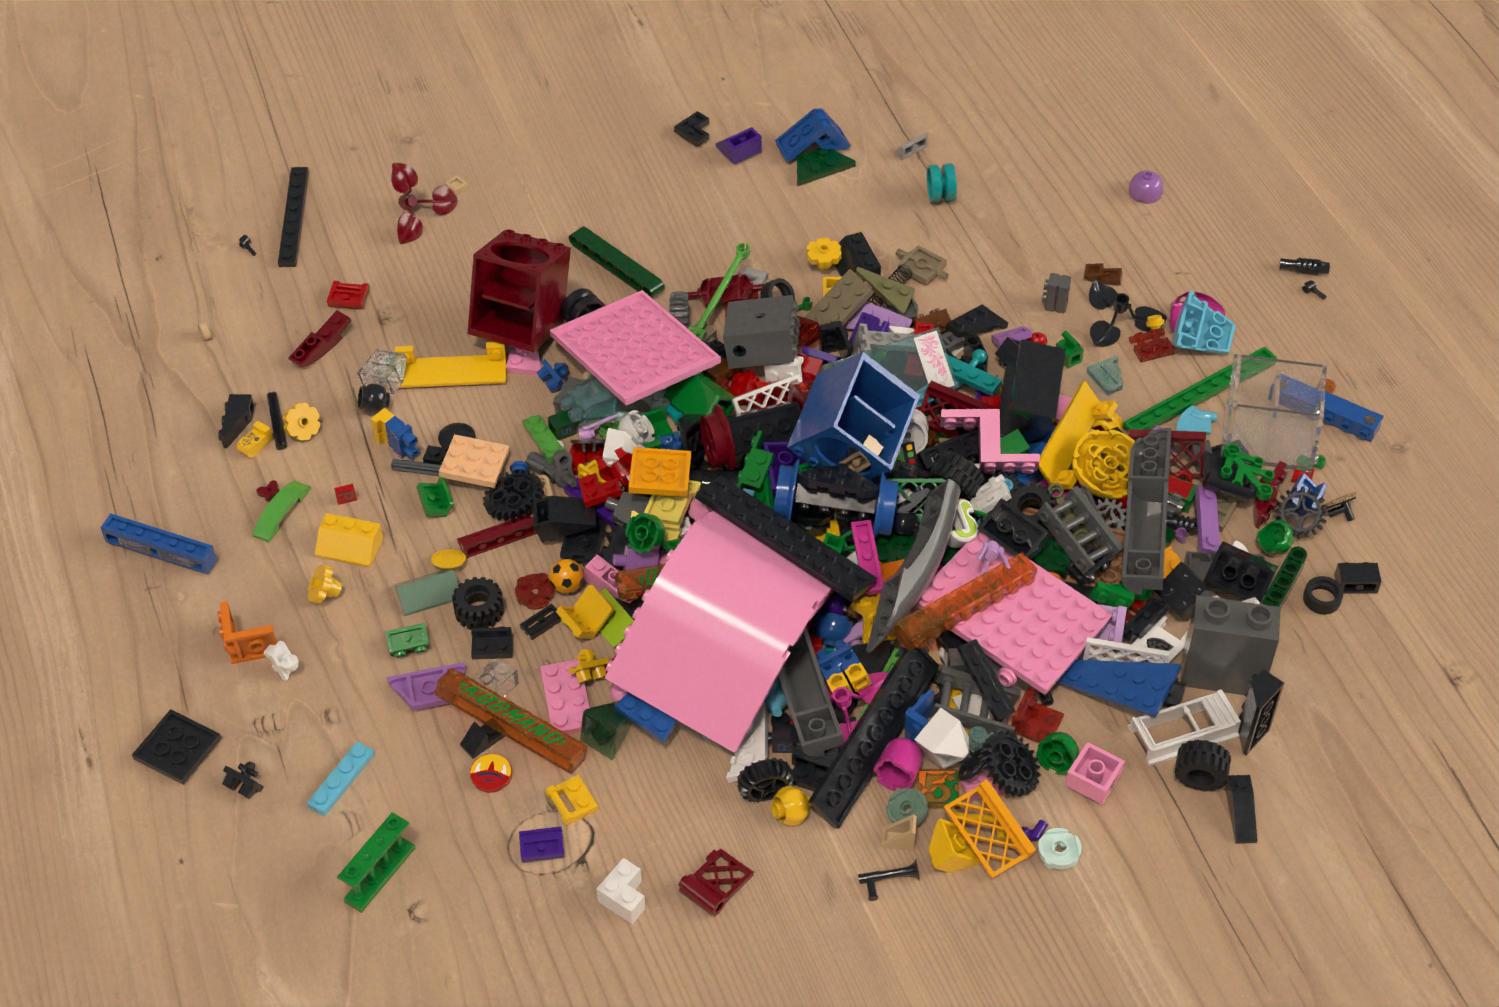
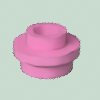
M1001 668L998 671L997 677L1001 685L1010 687L1017 682L1016 674L1010 668Z

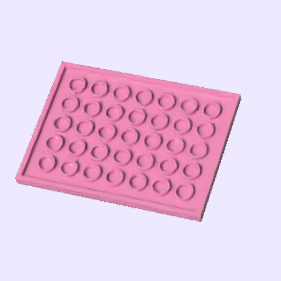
M643 290L550 330L551 337L625 405L634 403L721 363V357Z
M979 531L977 537L966 543L933 577L915 606L930 617H937L946 628L965 641L970 642L977 639L987 656L1003 667L1010 668L1015 672L1016 676L1046 695L1085 650L1087 637L1095 638L1109 623L1113 615L1031 560L1024 564L1005 549L1004 554L1009 562L1010 569L1006 568L999 555L996 560L989 562L987 578L983 580L985 557L983 556L981 560H977V557L983 547V542L992 540ZM1001 580L1002 582L996 585L1001 594L996 596L989 589V586ZM984 589H987V591L983 592L979 596L981 597L987 593H989L990 595L984 597L982 600L984 601L991 596H993L994 598L985 602L982 605H979L971 596L979 593ZM965 600L971 608L975 605L978 607L963 615L962 613L966 609L962 606L961 602ZM955 608L960 611L959 617L953 621L945 622L941 619L942 614L948 609ZM953 612L947 613L949 618H954Z

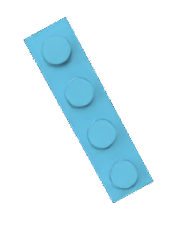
M356 742L307 802L308 808L326 816L375 755L374 750Z

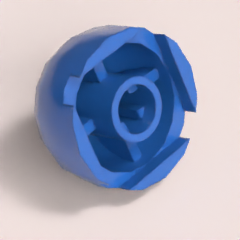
M818 613L814 620V632L817 638H822V643H824L825 647L834 648L833 644L840 639L844 640L850 634L855 624L853 620L851 623L848 622V617L843 615L826 613L825 616L820 617L821 613Z

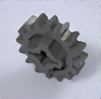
M1108 498L1102 503L1098 499V505L1096 506L1102 519L1104 520L1108 515L1111 517V520H1108L1106 524L1111 528L1116 527L1115 529L1122 530V527L1126 528V523L1124 522L1126 521V516L1124 515L1127 513V509H1122L1123 503L1117 505L1116 499L1109 502ZM1115 510L1119 512L1121 519L1115 516Z

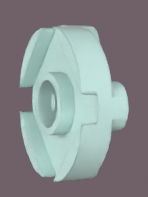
M1053 828L1046 831L1038 843V855L1044 862V866L1048 869L1054 868L1057 870L1075 867L1082 851L1079 838L1068 833L1069 830L1064 828ZM1057 845H1060L1065 850L1058 852L1055 849Z

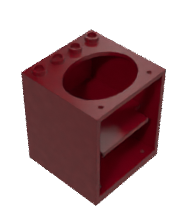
M506 229L473 254L467 334L534 353L551 337L550 330L564 323L561 307L566 299L571 247H567L563 243H552L544 238L538 239L529 234L515 233L514 230Z

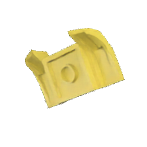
M689 480L687 497L651 495L644 513L656 515L661 519L666 530L664 541L679 539L682 532L680 525L691 499L695 497L696 492L701 487V482ZM632 511L631 518L633 516H637L639 513Z

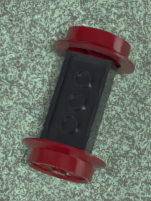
M794 385L789 389L788 402L727 417L718 404L713 405L711 414L700 417L701 439L711 466L713 468L725 466L728 471H734L736 456L750 453L752 439L754 436H757L759 430L763 431L766 438L764 442H789L811 389L800 391Z

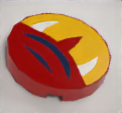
M485 754L473 762L470 768V778L478 790L486 793L498 792L510 783L512 768L509 761L502 755Z

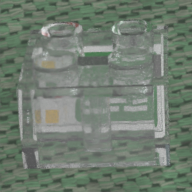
M376 349L357 372L362 385L380 384L384 386L386 393L394 394L404 380L406 354Z

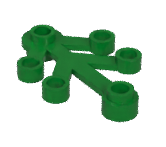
M1231 443L1225 446L1222 450V455L1226 458V461L1221 468L1220 476L1224 479H1229L1233 472L1231 466L1234 462L1238 469L1232 483L1243 486L1242 480L1245 476L1249 482L1254 484L1256 496L1259 500L1266 501L1269 499L1273 488L1269 484L1260 483L1254 474L1262 476L1264 482L1270 483L1275 476L1274 472L1261 469L1264 463L1261 457L1241 453L1240 447L1236 444ZM1243 461L1250 462L1251 465L1245 464Z

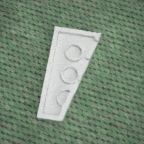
M766 703L762 704L742 744L731 758V769L726 775L728 783L738 781L737 776L740 775V771L744 770L745 766H750L751 762L756 763L759 760L762 761L768 758V707Z

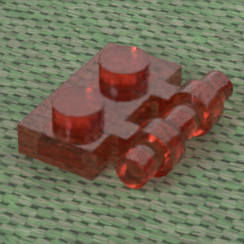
M1151 329L1150 332L1143 334L1139 332L1129 337L1130 344L1137 343V345H1134L1133 351L1140 363L1174 355L1175 349L1168 337L1160 338V336L1165 335L1164 329Z

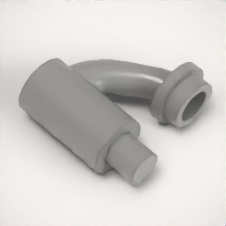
M752 268L739 270V275L746 274L754 285L765 284L768 280V272Z

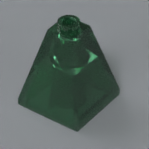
M619 701L585 709L582 716L580 741L610 760L616 757L633 723L615 710V705Z

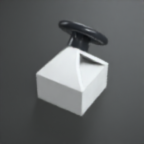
M942 708L938 710L914 739L924 756L942 769L959 762L961 764L958 771V779L960 781L970 780L986 765V763L981 761V759L986 757L981 754L984 748L972 752L969 749L970 738L960 720Z

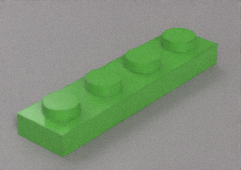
M540 414L522 420L524 428L549 464L553 463V454L563 448Z

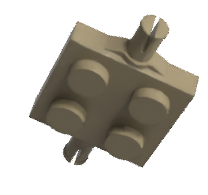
M919 245L909 252H905L900 248L896 251V255L903 258L898 267L902 264L903 267L908 266L912 271L911 277L925 285L936 276L944 280L949 276L948 273L942 271L946 266L947 260ZM903 267L900 268L906 271L907 274L910 276V273L907 269Z

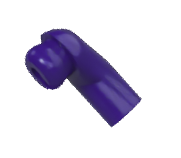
M1039 820L1034 829L1024 826L1021 828L1030 841H1036L1041 838L1048 824L1044 820Z

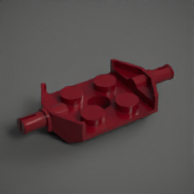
M746 274L733 275L718 303L749 300L754 292L761 291L764 283L754 285ZM724 276L702 280L697 291L687 292L688 298L700 299L705 308H707Z

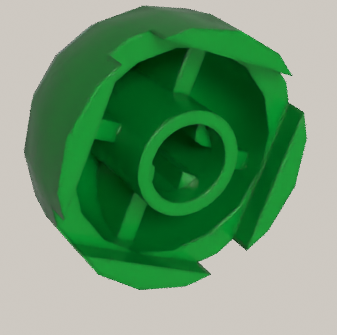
M639 513L637 516L630 518L625 534L629 538V546L634 551L647 553L657 550L663 544L666 530L663 522L656 515Z
M1053 732L1046 735L1038 744V750L1036 751V757L1042 767L1047 771L1049 769L1057 771L1055 773L1057 775L1067 774L1079 756V746L1076 740L1064 732Z

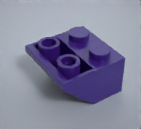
M751 127L715 143V146L733 164H736L762 152V136Z

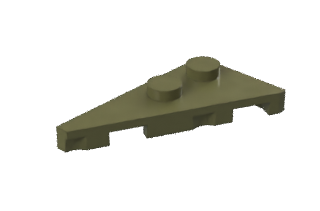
M857 267L855 274L862 281H867L872 286L871 289L881 299H884L889 306L893 305L899 311V314L904 316L915 293V289Z

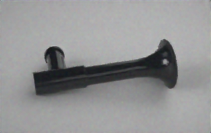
M916 858L911 865L903 868L858 874L859 883L867 884L869 901H876L878 899L875 881L900 876H915L920 881Z

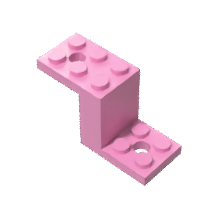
M941 409L940 427H944L946 430H954L956 427H964L966 430H972L975 427L979 428L980 471H984L985 474H994L995 471L1008 472V474L1014 473V471H1022L1024 474H1031L1037 471L1040 454H1000V409Z

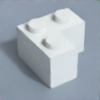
M623 858L596 889L598 902L630 924H633L646 909L645 896L635 890L642 882L641 869Z

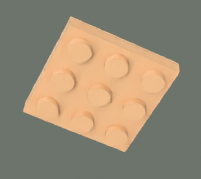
M454 434L439 470V477L495 488L508 455L509 446Z

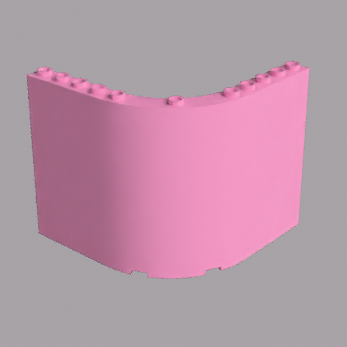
M709 511L707 515L705 514L703 518H699L693 525L690 524L677 548L669 551L665 559L667 563L651 590L647 589L644 593L642 607L636 609L632 617L635 619L633 624H629L623 634L626 637L624 642H620L616 647L614 653L617 655L614 661L610 660L605 669L608 672L605 679L735 753L742 744L777 676L791 653L788 651L789 646L793 647L795 642L797 643L808 621L813 618L815 613L832 596L834 590L715 511Z

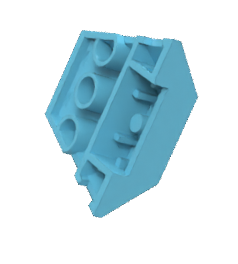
M1190 290L1178 314L1171 343L1175 347L1206 353L1228 354L1236 324L1219 311H1213L1207 306L1208 303L1206 301L1201 302L1194 296L1195 293Z

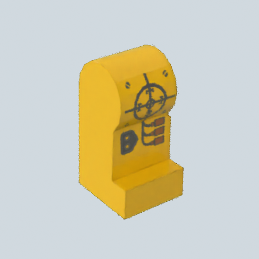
M260 421L255 422L253 429L246 437L239 440L237 450L249 458L254 457L274 440L270 427Z

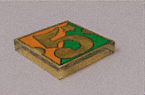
M919 769L916 776V789L925 795L929 809H943L945 805L960 797L958 769ZM955 806L954 809H960V806Z

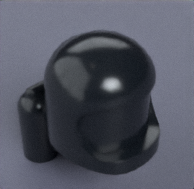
M914 512L898 513L894 516L892 527L900 535H913L916 538L921 522L918 521Z

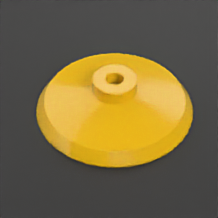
M455 549L440 550L431 556V562L440 569L457 568L466 560V555Z

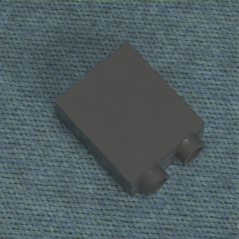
M1196 595L1182 653L1180 682L1186 683V687L1211 691L1222 689L1224 693L1245 695L1250 687L1248 682L1254 674L1258 675L1263 669L1270 673L1279 642L1281 607Z

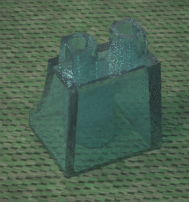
M595 376L566 390L567 396L559 400V405L563 411L572 408V410L568 411V417L572 423L578 420L586 423L618 414L616 396Z

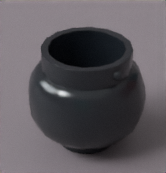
M375 383L360 386L358 409L364 410L369 414H377L383 408H388L390 394L386 393L384 386Z

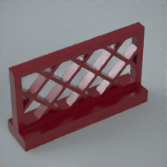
M931 380L924 392V398L919 411L923 414L929 412L932 418L928 422L929 429L954 438L959 436L957 430H946L940 427V418H936L933 410L938 408L945 409L944 406L950 405L954 409L999 408ZM928 397L935 399L938 405L931 407L927 401Z
M1128 429L1127 436L1136 441L1139 437L1147 436L1148 432L1152 430ZM1171 430V444L1177 442L1183 449L1176 456L1170 450V454L1173 456L1170 464L1176 460L1183 467L1180 470L1185 469L1192 477L1203 478V452L1205 451L1206 432ZM1192 443H1200V452L1196 456L1187 449ZM1184 451L1192 457L1186 465L1177 458ZM1194 460L1200 466L1199 474L1191 473L1186 468ZM1170 470L1169 475L1174 476L1175 473Z

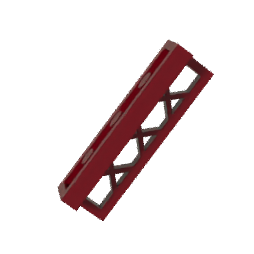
M529 514L528 516H522L521 519L516 518L514 521L510 520L457 539V542L467 559L536 535L537 533L534 529L533 517Z

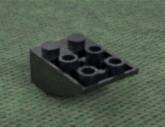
M548 496L534 500V529L541 542L544 543L597 527L595 505L586 508L583 498Z

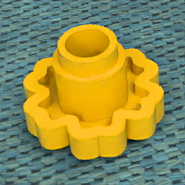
M818 238L816 242L811 241L807 246V260L812 265H817L820 270H827L832 264H838L839 260H841V245L837 241H830L829 238Z
M295 403L292 409L285 411L283 420L286 422L284 430L288 436L295 437L296 440H309L311 434L315 435L318 433L321 424L317 420L320 414L315 407H309L307 403Z
M323 564L315 569L314 576L311 577L308 586L309 593L307 598L309 602L321 604L326 597L336 598L339 595L342 584L337 579L331 577L333 570L330 566Z

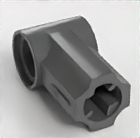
M530 452L525 463L540 475H546L551 483L555 481L553 463L549 464L545 457L537 452Z

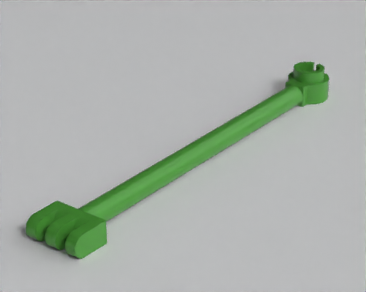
M744 243L736 246V257L696 327L689 326L688 328L694 335L699 336L701 341H704L707 335L706 330L703 328L742 259H746L750 255V246L746 244V248Z

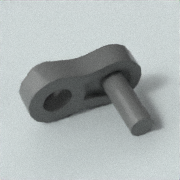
M563 449L556 451L552 456L555 468V482L561 487L567 485L576 487L577 482L574 480V473L572 471L571 454Z

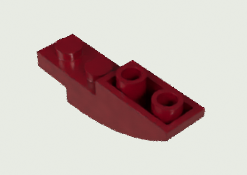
M336 310L316 334L311 332L288 359L304 368L322 358L342 339L341 333L352 322L350 317Z
M1279 461L1273 471L1275 476L1272 482H1264L1261 476L1259 482L1269 484L1273 488V492L1266 501L1259 500L1255 495L1253 519L1255 527L1258 529L1262 523H1267L1271 515L1270 511H1274L1277 507L1276 502H1279V500L1276 498L1280 486L1279 483L1284 482L1288 473L1285 471L1287 466L1285 462Z

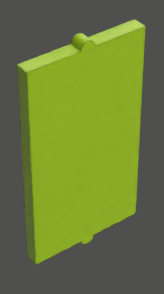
M604 588L600 592L614 607V611L600 629V633L616 649L618 644L625 640L626 637L623 634L628 625L633 624L634 620L609 591Z

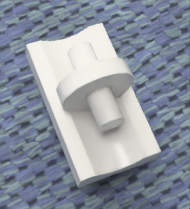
M279 640L276 645L270 644L264 651L266 658H269L272 662V668L275 672L279 673L282 680L287 681L290 673L298 668L299 660L297 656L290 653L283 641Z

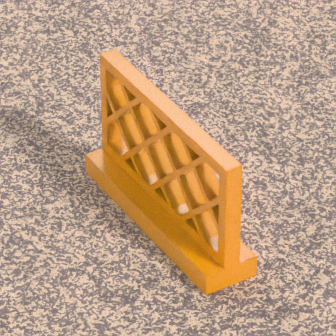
M987 779L976 788L943 807L991 880L1021 861L1031 858L1036 851ZM978 794L982 800L981 807L969 804L970 797ZM955 806L964 807V816L954 815L951 808ZM968 809L980 811L978 821L966 818ZM983 812L989 813L994 817L993 824L981 822ZM965 822L977 825L975 835L965 831ZM980 826L992 829L990 838L978 836ZM995 830L1005 833V842L993 839ZM977 840L989 843L988 853L978 850L976 847ZM992 844L1004 846L1003 856L990 854ZM1007 847L1016 849L1020 856L1016 859L1005 857ZM989 858L1002 861L1001 867L993 872L989 866Z

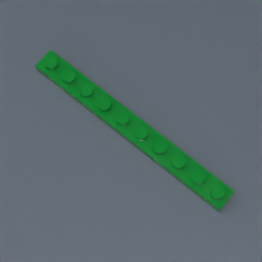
M1264 346L1124 421L1123 428L1127 432L1128 429L1151 430L1157 425L1159 426L1183 413L1190 406H1196L1276 362L1277 357Z

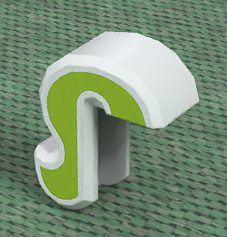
M960 499L958 501L953 523L956 530L951 531L947 544L950 547L961 548L966 543L974 540L979 533L976 520L970 516L974 509L968 500Z

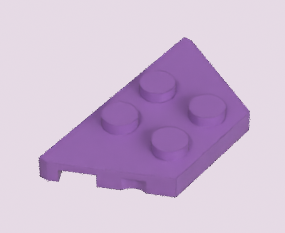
M465 662L391 676L387 677L389 686L412 711L453 703L466 667Z

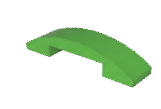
M295 480L284 486L263 511L252 533L253 537L269 543L280 530L279 523L297 501L302 502L311 490V487Z

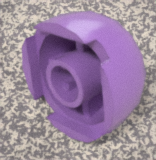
M1146 170L1136 173L1130 181V197L1137 202L1139 200L1144 201V204L1155 203L1160 200L1163 194V181L1160 176L1155 172Z

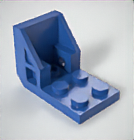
M823 108L811 110L775 140L788 162L796 158L798 154L808 148L814 141L822 149L847 150L851 146L841 128Z

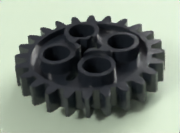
M522 469L518 473L513 470L510 475L506 472L505 477L499 476L495 488L488 487L489 491L484 492L486 496L483 497V505L488 515H491L493 519L497 518L498 521L502 518L505 522L509 518L514 521L517 516L521 519L522 514L528 516V511H533L534 500L543 498L544 486L539 476H536L534 472L530 474L529 470L525 473Z
M1001 730L985 740L986 743L982 745L984 750L981 751V754L986 757L981 759V761L986 763V766L983 768L990 772L987 777H993L994 779L992 784H999V791L1004 788L1006 795L1011 793L1012 797L1016 795L1021 797L1037 788L1036 784L1040 782L1037 778L1041 776L1036 771L1040 768L1039 765L1035 764L1038 758L1032 756L1035 751H1029V743L1024 744L1023 737L1017 739V733L1011 735L1010 731L1004 732Z

